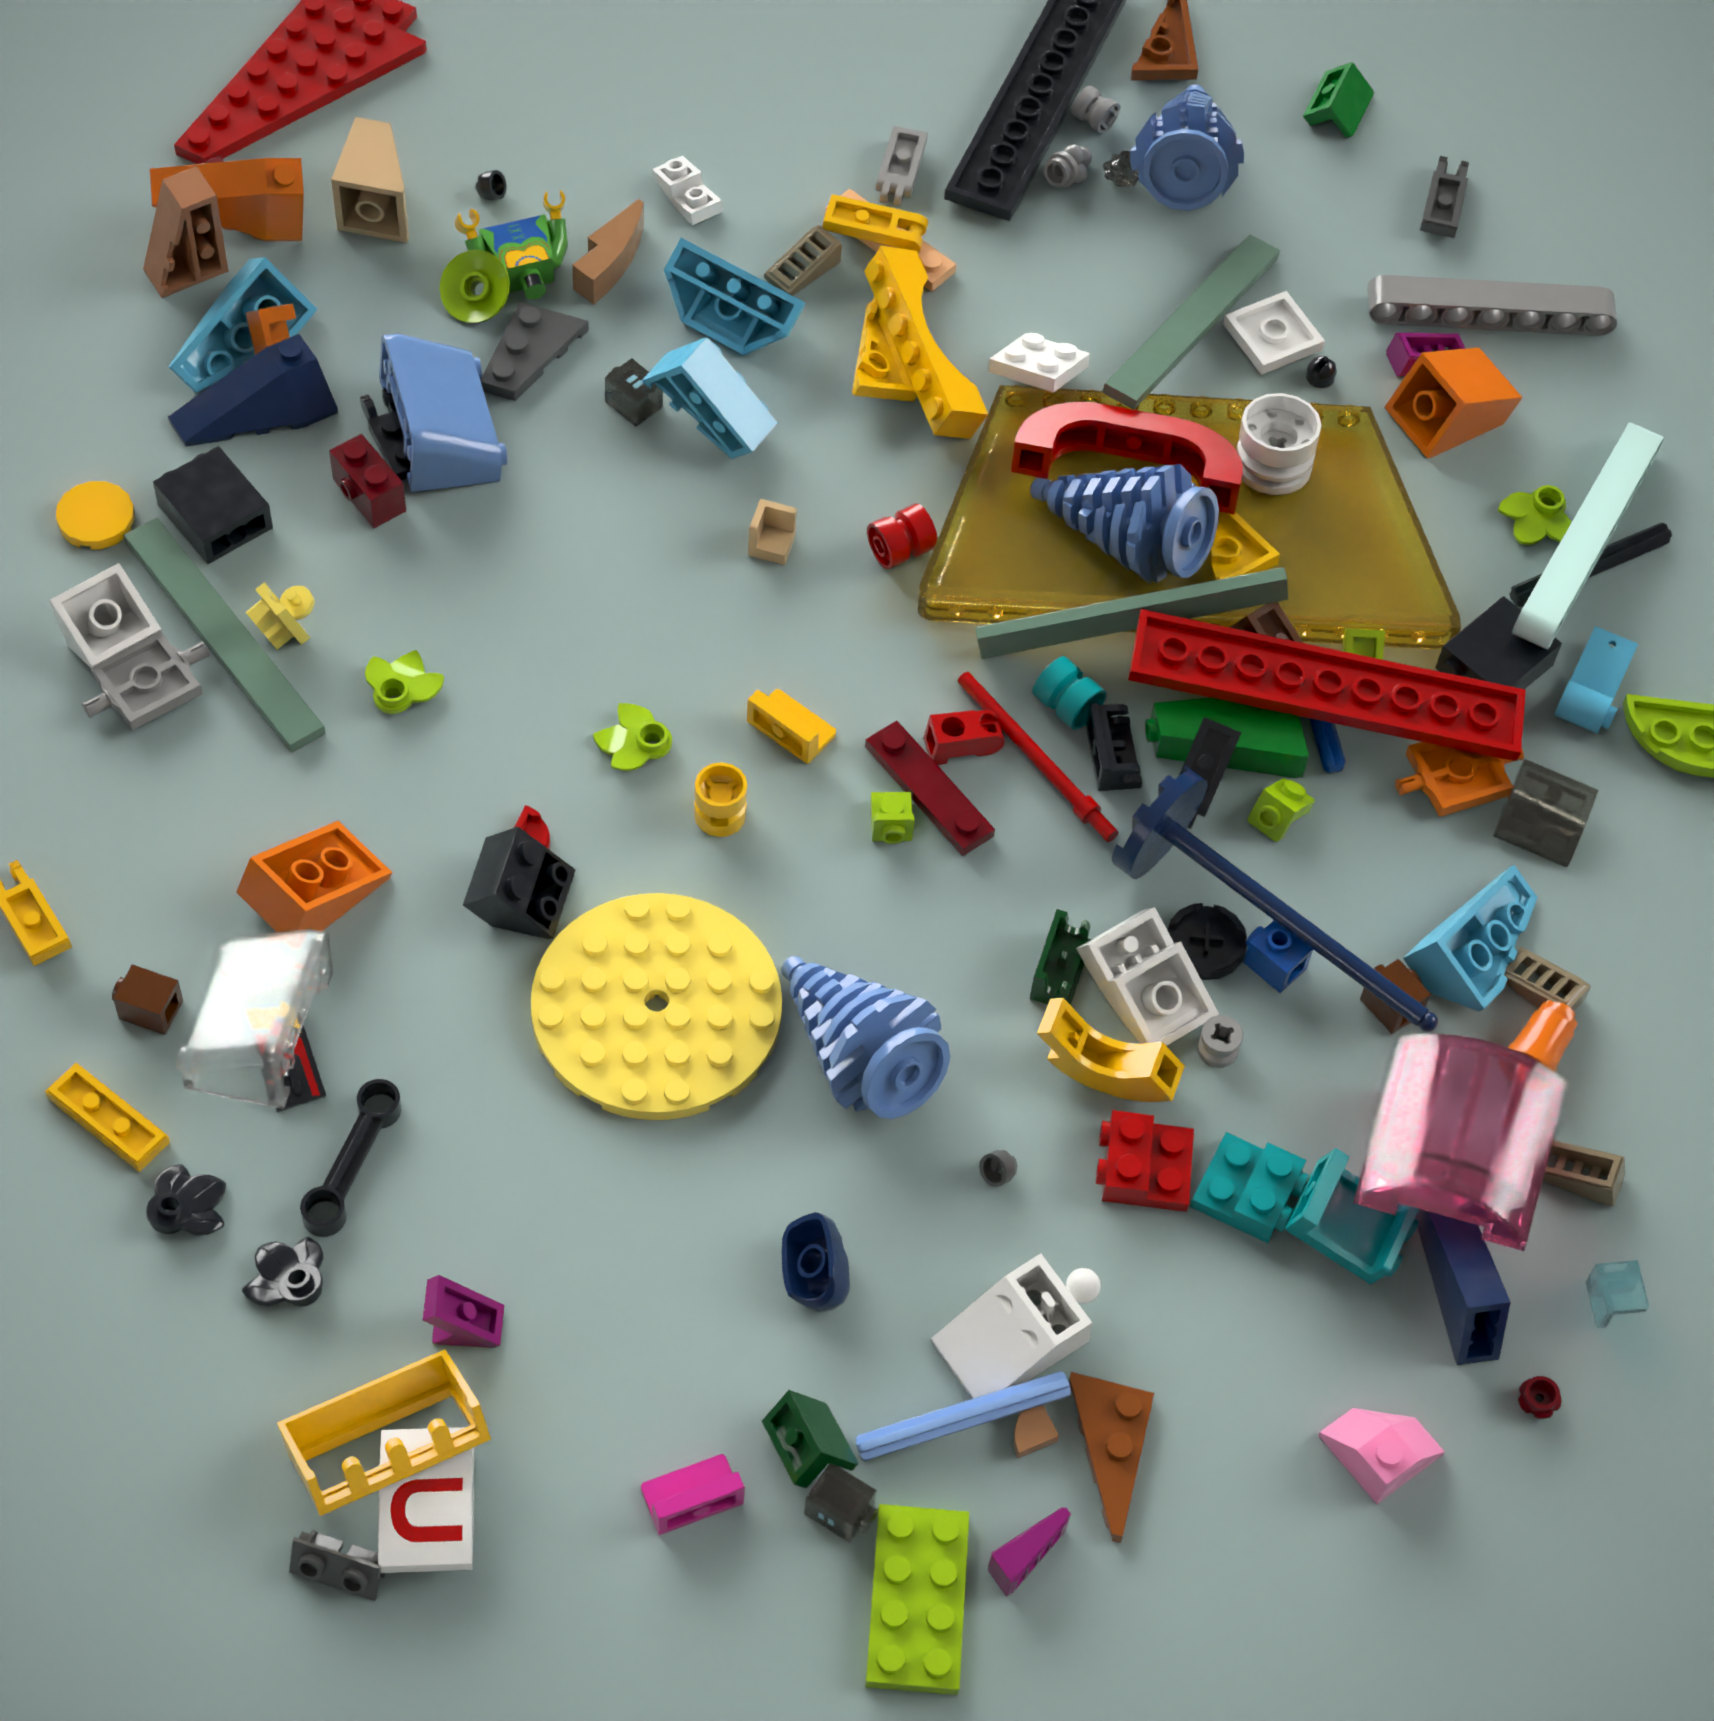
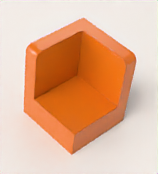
M293 304L276 305L245 312L255 355L266 347L290 338L286 321L296 319Z

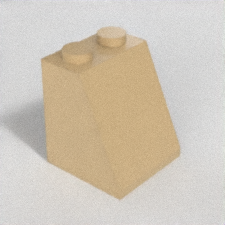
M355 117L331 179L337 230L407 243L409 231L405 187L391 123Z

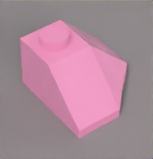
M1352 1408L1323 1429L1318 1435L1376 1504L1440 1458L1445 1452L1414 1417Z

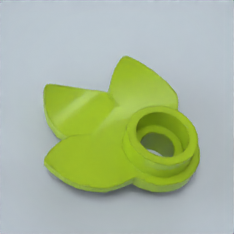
M1543 485L1532 493H1512L1502 500L1497 510L1502 515L1516 520L1513 526V535L1518 543L1524 545H1535L1546 536L1561 542L1571 525V520L1565 514L1566 500L1564 494L1559 488L1552 485Z
M417 650L406 653L391 664L380 657L373 656L365 669L366 682L374 689L373 699L376 707L388 714L401 713L407 710L412 703L429 701L440 692L444 684L443 674L425 673L422 658Z
M630 703L618 704L619 725L593 734V740L600 750L613 755L611 767L621 771L641 768L649 759L662 758L672 748V735L666 726L655 721L650 710ZM649 741H656V742H658V743H656V744H649V743H647V742H649Z

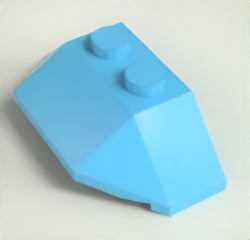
M680 238L664 268V273L667 281H669L681 322L744 356L788 337L806 304L798 298L683 238Z

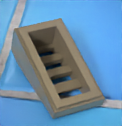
M816 225L764 273V278L773 286L793 296L841 262L842 244L823 227ZM808 256H812L815 260H811ZM796 264L800 265L804 270L802 271ZM787 271L795 279L791 281L783 273Z
M1523 947L1517 950L1515 960L1509 963L1504 974L1508 978L1506 985L1538 1009L1543 1002L1551 1000L1556 1003H1564L1575 1011L1586 999L1591 988L1581 978ZM1523 963L1528 968L1522 975L1514 973L1515 969ZM1534 973L1540 976L1535 983L1529 981V978ZM1547 982L1553 986L1549 991L1543 988ZM1559 992H1562L1566 996L1562 999L1557 995Z
M1541 1137L1529 1169V1175L1592 1201L1614 1207L1625 1177V1157ZM1551 1154L1558 1156L1555 1168L1548 1167ZM1568 1161L1575 1163L1572 1172L1565 1171ZM1585 1168L1591 1170L1589 1176L1583 1175ZM1601 1175L1607 1176V1181L1600 1179Z

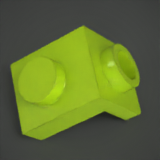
M1344 628L1342 651L1383 660L1385 630Z
M1282 778L1263 789L1247 821L1269 838L1278 842L1283 839L1292 822L1309 813L1316 800L1308 795L1304 787L1299 783Z

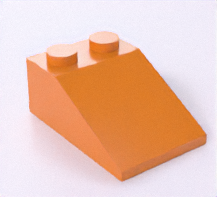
M335 821L250 857L236 893L292 946L321 933L390 879L393 872L340 821Z

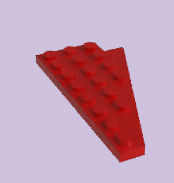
M301 0L174 144L175 154L196 164L207 163V160L218 156L224 159L425 54L427 51L426 40L405 32L416 20L417 8L401 0Z

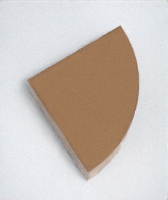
M1044 1405L1020 1413L1016 1422L1013 1441L1018 1459L1058 1442L1059 1434Z

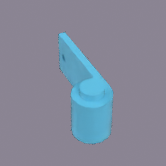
M1595 626L1576 669L1565 688L1554 716L1597 734L1601 727L1608 730L1618 709L1611 706L1638 643Z

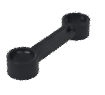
M373 1079L366 1082L357 1093L359 1116L322 1186L309 1190L301 1200L300 1210L303 1224L308 1232L315 1236H332L343 1228L346 1222L344 1199L380 1129L393 1125L401 1115L402 1108L399 1090L388 1080ZM375 1095H387L394 1100L393 1106L382 1113H373L364 1108L365 1102ZM319 1202H332L339 1207L336 1216L328 1221H315L308 1215L311 1207Z

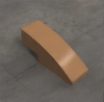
M640 199L636 200L588 237V253L572 264L573 290L593 305L620 280L635 256L644 229V202Z

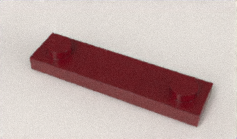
M897 720L866 738V749L905 792H911V799L962 856L994 837L995 828Z

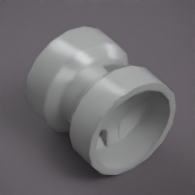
M1089 85L1075 99L1071 113L1080 121L1087 120L1090 122L1092 129L1103 134L1116 121L1120 112V104L1111 98H1103L1101 91Z

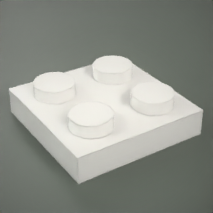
M1287 291L1228 313L1224 317L1223 325L1261 375L1322 351L1325 340Z
M1027 333L990 358L989 372L1055 392L1089 367L1090 353L1077 350L1076 346L1072 344H1058L1045 340L1040 334Z

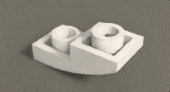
M683 156L671 159L666 164L652 169L653 176L665 195L690 224L695 225L723 212L721 199L703 185L701 172Z

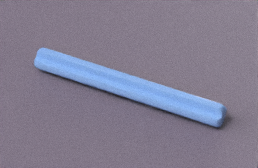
M1058 1371L859 1434L856 1437V1447L861 1459L868 1461L1066 1398L1071 1394L1070 1384L1065 1373Z

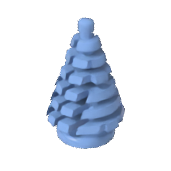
M1190 85L1185 91L1177 95L1176 98L1166 103L1161 110L1162 115L1158 119L1156 112L1151 115L1135 138L1136 145L1130 150L1132 170H1138L1139 182L1150 192L1156 201L1171 209L1187 211L1211 204L1213 200L1218 198L1221 192L1223 197L1239 175V163H1244L1243 144L1240 139H1237L1236 130L1220 108L1218 110L1217 105L1213 102V98L1200 85Z
M1181 464L1164 465L1163 467H1144L1136 471L1135 468H1128L1117 473L1116 470H1110L1098 474L1077 475V478L1075 475L1058 476V480L1053 482L1049 479L1038 477L1032 482L1030 488L1031 496L1036 500L1047 501L1048 509L1057 517H1064L1067 526L1074 530H1080V532L1086 535L1087 540L1097 544L1108 557L1111 554L1122 566L1129 571L1130 569L1133 570L1149 584H1151V580L1158 583L1167 577L1166 570L1174 576L1189 578L1200 569L1214 543L1219 514L1217 497L1210 488L1196 487L1195 483H1192L1191 474Z
M791 956L786 959L781 968L782 975L790 981L789 991L797 1005V1011L805 1024L808 1037L813 1043V1049L821 1063V1068L827 1078L831 1092L840 1105L847 1109L853 1104L855 1112L871 1109L878 1117L894 1119L908 1115L916 1110L938 1090L947 1074L951 1056L948 1043L937 1033L941 1030L940 1016L934 1012L937 1009L932 1004L917 996L908 995L897 989H888L873 981L869 983L851 974L846 975L813 962L806 964L798 956Z

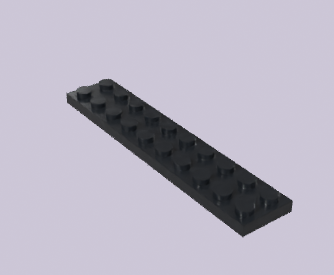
M1127 0L1047 1L947 184L944 194L945 200L1011 221Z

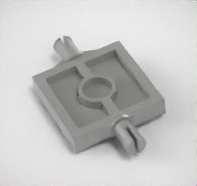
M160 631L91 668L94 679L102 688V694L83 702L82 707L89 718L111 707L123 717L133 731L202 695L201 685L191 673L190 665L209 657V650L204 645V642L201 641L199 644L182 652L171 645Z

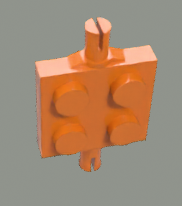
M1418 742L1408 745L1406 756L1415 771V775L1396 779L1395 781L1396 790H1399L1398 794L1400 796L1420 789L1423 790L1429 797L1438 816L1441 817L1510 796L1514 787L1505 772L1504 765L1515 761ZM1521 748V754H1520L1518 760H1523V758H1524V753H1523V749H1522V748Z

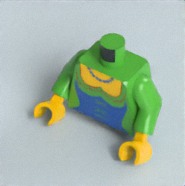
M561 190L559 192L561 203L557 206L549 204L547 191L544 194L543 206L550 213L549 220H547L545 214L478 229V236L475 229L480 220L478 212L473 208L469 210L472 225H466L462 221L461 214L457 215L455 227L459 232L466 234L467 240L464 242L467 250L487 251L504 264L509 275V293L523 290L528 299H538L546 293L545 285L551 284L554 281V269L562 265L568 248L565 218H561V211L565 205V195Z

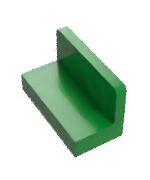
M1353 61L1325 71L1303 117L1309 126L1332 119L1346 138L1354 135L1374 95V90Z

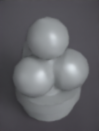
M1075 144L1067 146L1064 151L1054 153L1048 158L1044 167L1047 181L1055 187H1068L1073 183H1082L1087 177L1086 167L1092 161V154L1086 147H1080Z

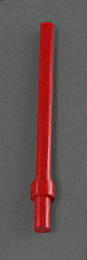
M969 671L961 674L957 680L961 687L983 710H990L996 713L1002 731L1074 807L1073 813L1084 824L1089 823L1107 843L1113 841L1119 834V831L1101 813V806L1090 795L1085 796Z

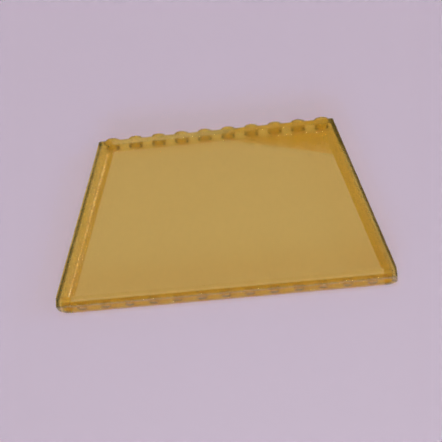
M999 385L920 582L918 613L930 621L993 624L1214 581V576L1207 557L1200 569L1189 578L1174 576L1166 569L1167 577L1158 583L1151 580V584H1149L1133 570L1130 569L1129 571L1122 566L1111 554L1108 557L1097 544L1087 540L1086 535L1080 532V530H1074L1067 526L1064 517L1059 518L1048 509L1047 501L1043 502L1034 499L1030 494L1032 482L1038 477L1011 472L1017 432L1022 423L1035 412L1049 406L1069 402H1093L1131 408L1102 393L1103 391L1092 389L1059 388L1055 392H1050L1037 387ZM1149 394L1135 410L1176 417L1201 424L1223 436L1237 449L1244 410L1253 400ZM1309 403L1319 414L1322 425L1309 481L1301 489L1292 493L1271 495L1258 492L1241 480L1235 510L1240 517L1280 553L1278 565L1271 569L1285 567L1288 582V600L1278 601L1279 605L1303 642L1343 644L1344 628L1385 630L1384 647L1442 649L1445 643L1460 632V615L1371 407ZM1080 450L1059 456L1052 464L1048 479L1053 482L1058 480V476L1075 475L1077 478V475L1098 474L1110 470H1116L1117 473L1128 468H1135L1136 471L1144 467H1163L1164 465L1095 451ZM1265 604L1191 618V620L1230 627ZM1136 629L1124 632L1136 633Z

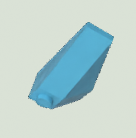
M266 257L249 259L226 285L168 367L189 388L198 393L255 356L245 312L276 305L293 304L296 319L286 321L289 336L292 337L301 330L318 309Z

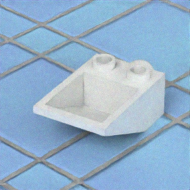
M1039 1254L1004 1276L931 1338V1343L971 1399L1027 1382L1090 1341L1092 1321L1078 1303H1089L1097 1298L1101 1290L1100 1279L1094 1271L1080 1268L1074 1270L1068 1276L1065 1286L1044 1256ZM1036 1296L1041 1300V1303L1035 1306L1029 1297ZM1060 1330V1331H1063V1332H1061L1060 1334L1056 1335L1054 1331Z

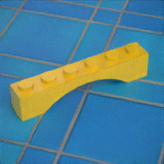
M880 246L872 260L868 263L864 273L932 432L937 436L971 439L988 416V412L977 387L947 359L927 327L923 315L922 293L928 275L917 251Z

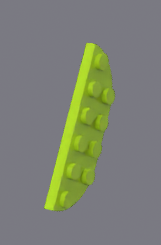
M1626 694L1623 701L1626 722L1635 739L1649 754L1675 771L1714 778V704Z

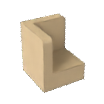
M760 499L749 527L748 556L785 565L796 536L797 509Z

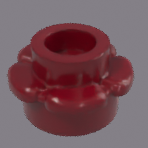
M1536 1376L1525 1380L1519 1387L1521 1396H1519L1518 1402L1525 1413H1532L1537 1419H1547L1552 1417L1553 1411L1559 1410L1562 1403L1560 1390L1552 1379L1545 1376ZM1540 1395L1543 1401H1537L1535 1396Z

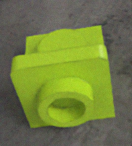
M871 792L872 842L884 841L889 844H897L903 841H912L915 820L912 813L911 792Z

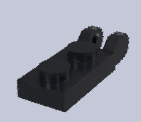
M385 388L382 389V400L389 413L378 416L374 402L368 394L360 397V403L368 421L369 431L384 461L402 481L407 479L411 461H409L408 456L405 457L404 436L392 393H387Z

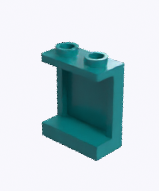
M1334 1148L1316 1162L1284 1230L1371 1285L1384 1276L1391 1277L1400 1266L1403 1255L1399 1252L1403 1243L1412 1237L1418 1227L1419 1220L1415 1217L1421 1204L1414 1199L1405 1205L1394 1201L1346 1170L1345 1166L1350 1156Z

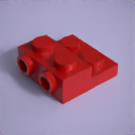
M1112 1110L1110 1120L1101 1122L1099 1146L1106 1147L1105 1159H1098L1095 1184L1103 1185L1102 1201L1187 1212L1190 1196L1194 1128L1154 1123V1115Z

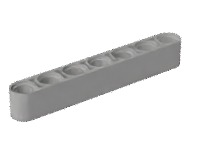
M1379 275L1371 279L1367 285L1369 316L1374 322L1381 324L1591 336L1609 334L1617 327L1614 294L1605 287L1400 275Z

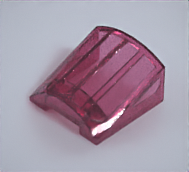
M1451 1034L1400 1036L1353 1203L1396 1215L1399 1203L1483 1226L1482 1240L1525 1251L1567 1081L1540 1062L1518 1051L1489 1041Z

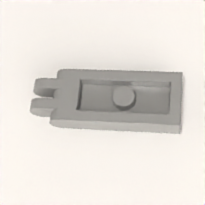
M893 126L876 183V191L881 192L880 203L887 204L890 194H895L893 205L900 207L903 197L911 198L927 144V132Z

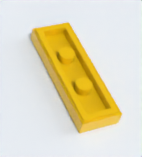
M78 1063L73 1064L45 1091L47 1098L138 1172L147 1166L170 1143L167 1134Z

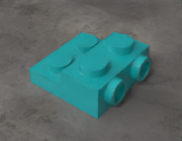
M1225 1132L1192 1198L1190 1207L1269 1243L1274 1230L1283 1232L1293 1211L1292 1208L1287 1206L1291 1195L1299 1198L1307 1183L1309 1174L1303 1172L1307 1160L1269 1142L1262 1149Z

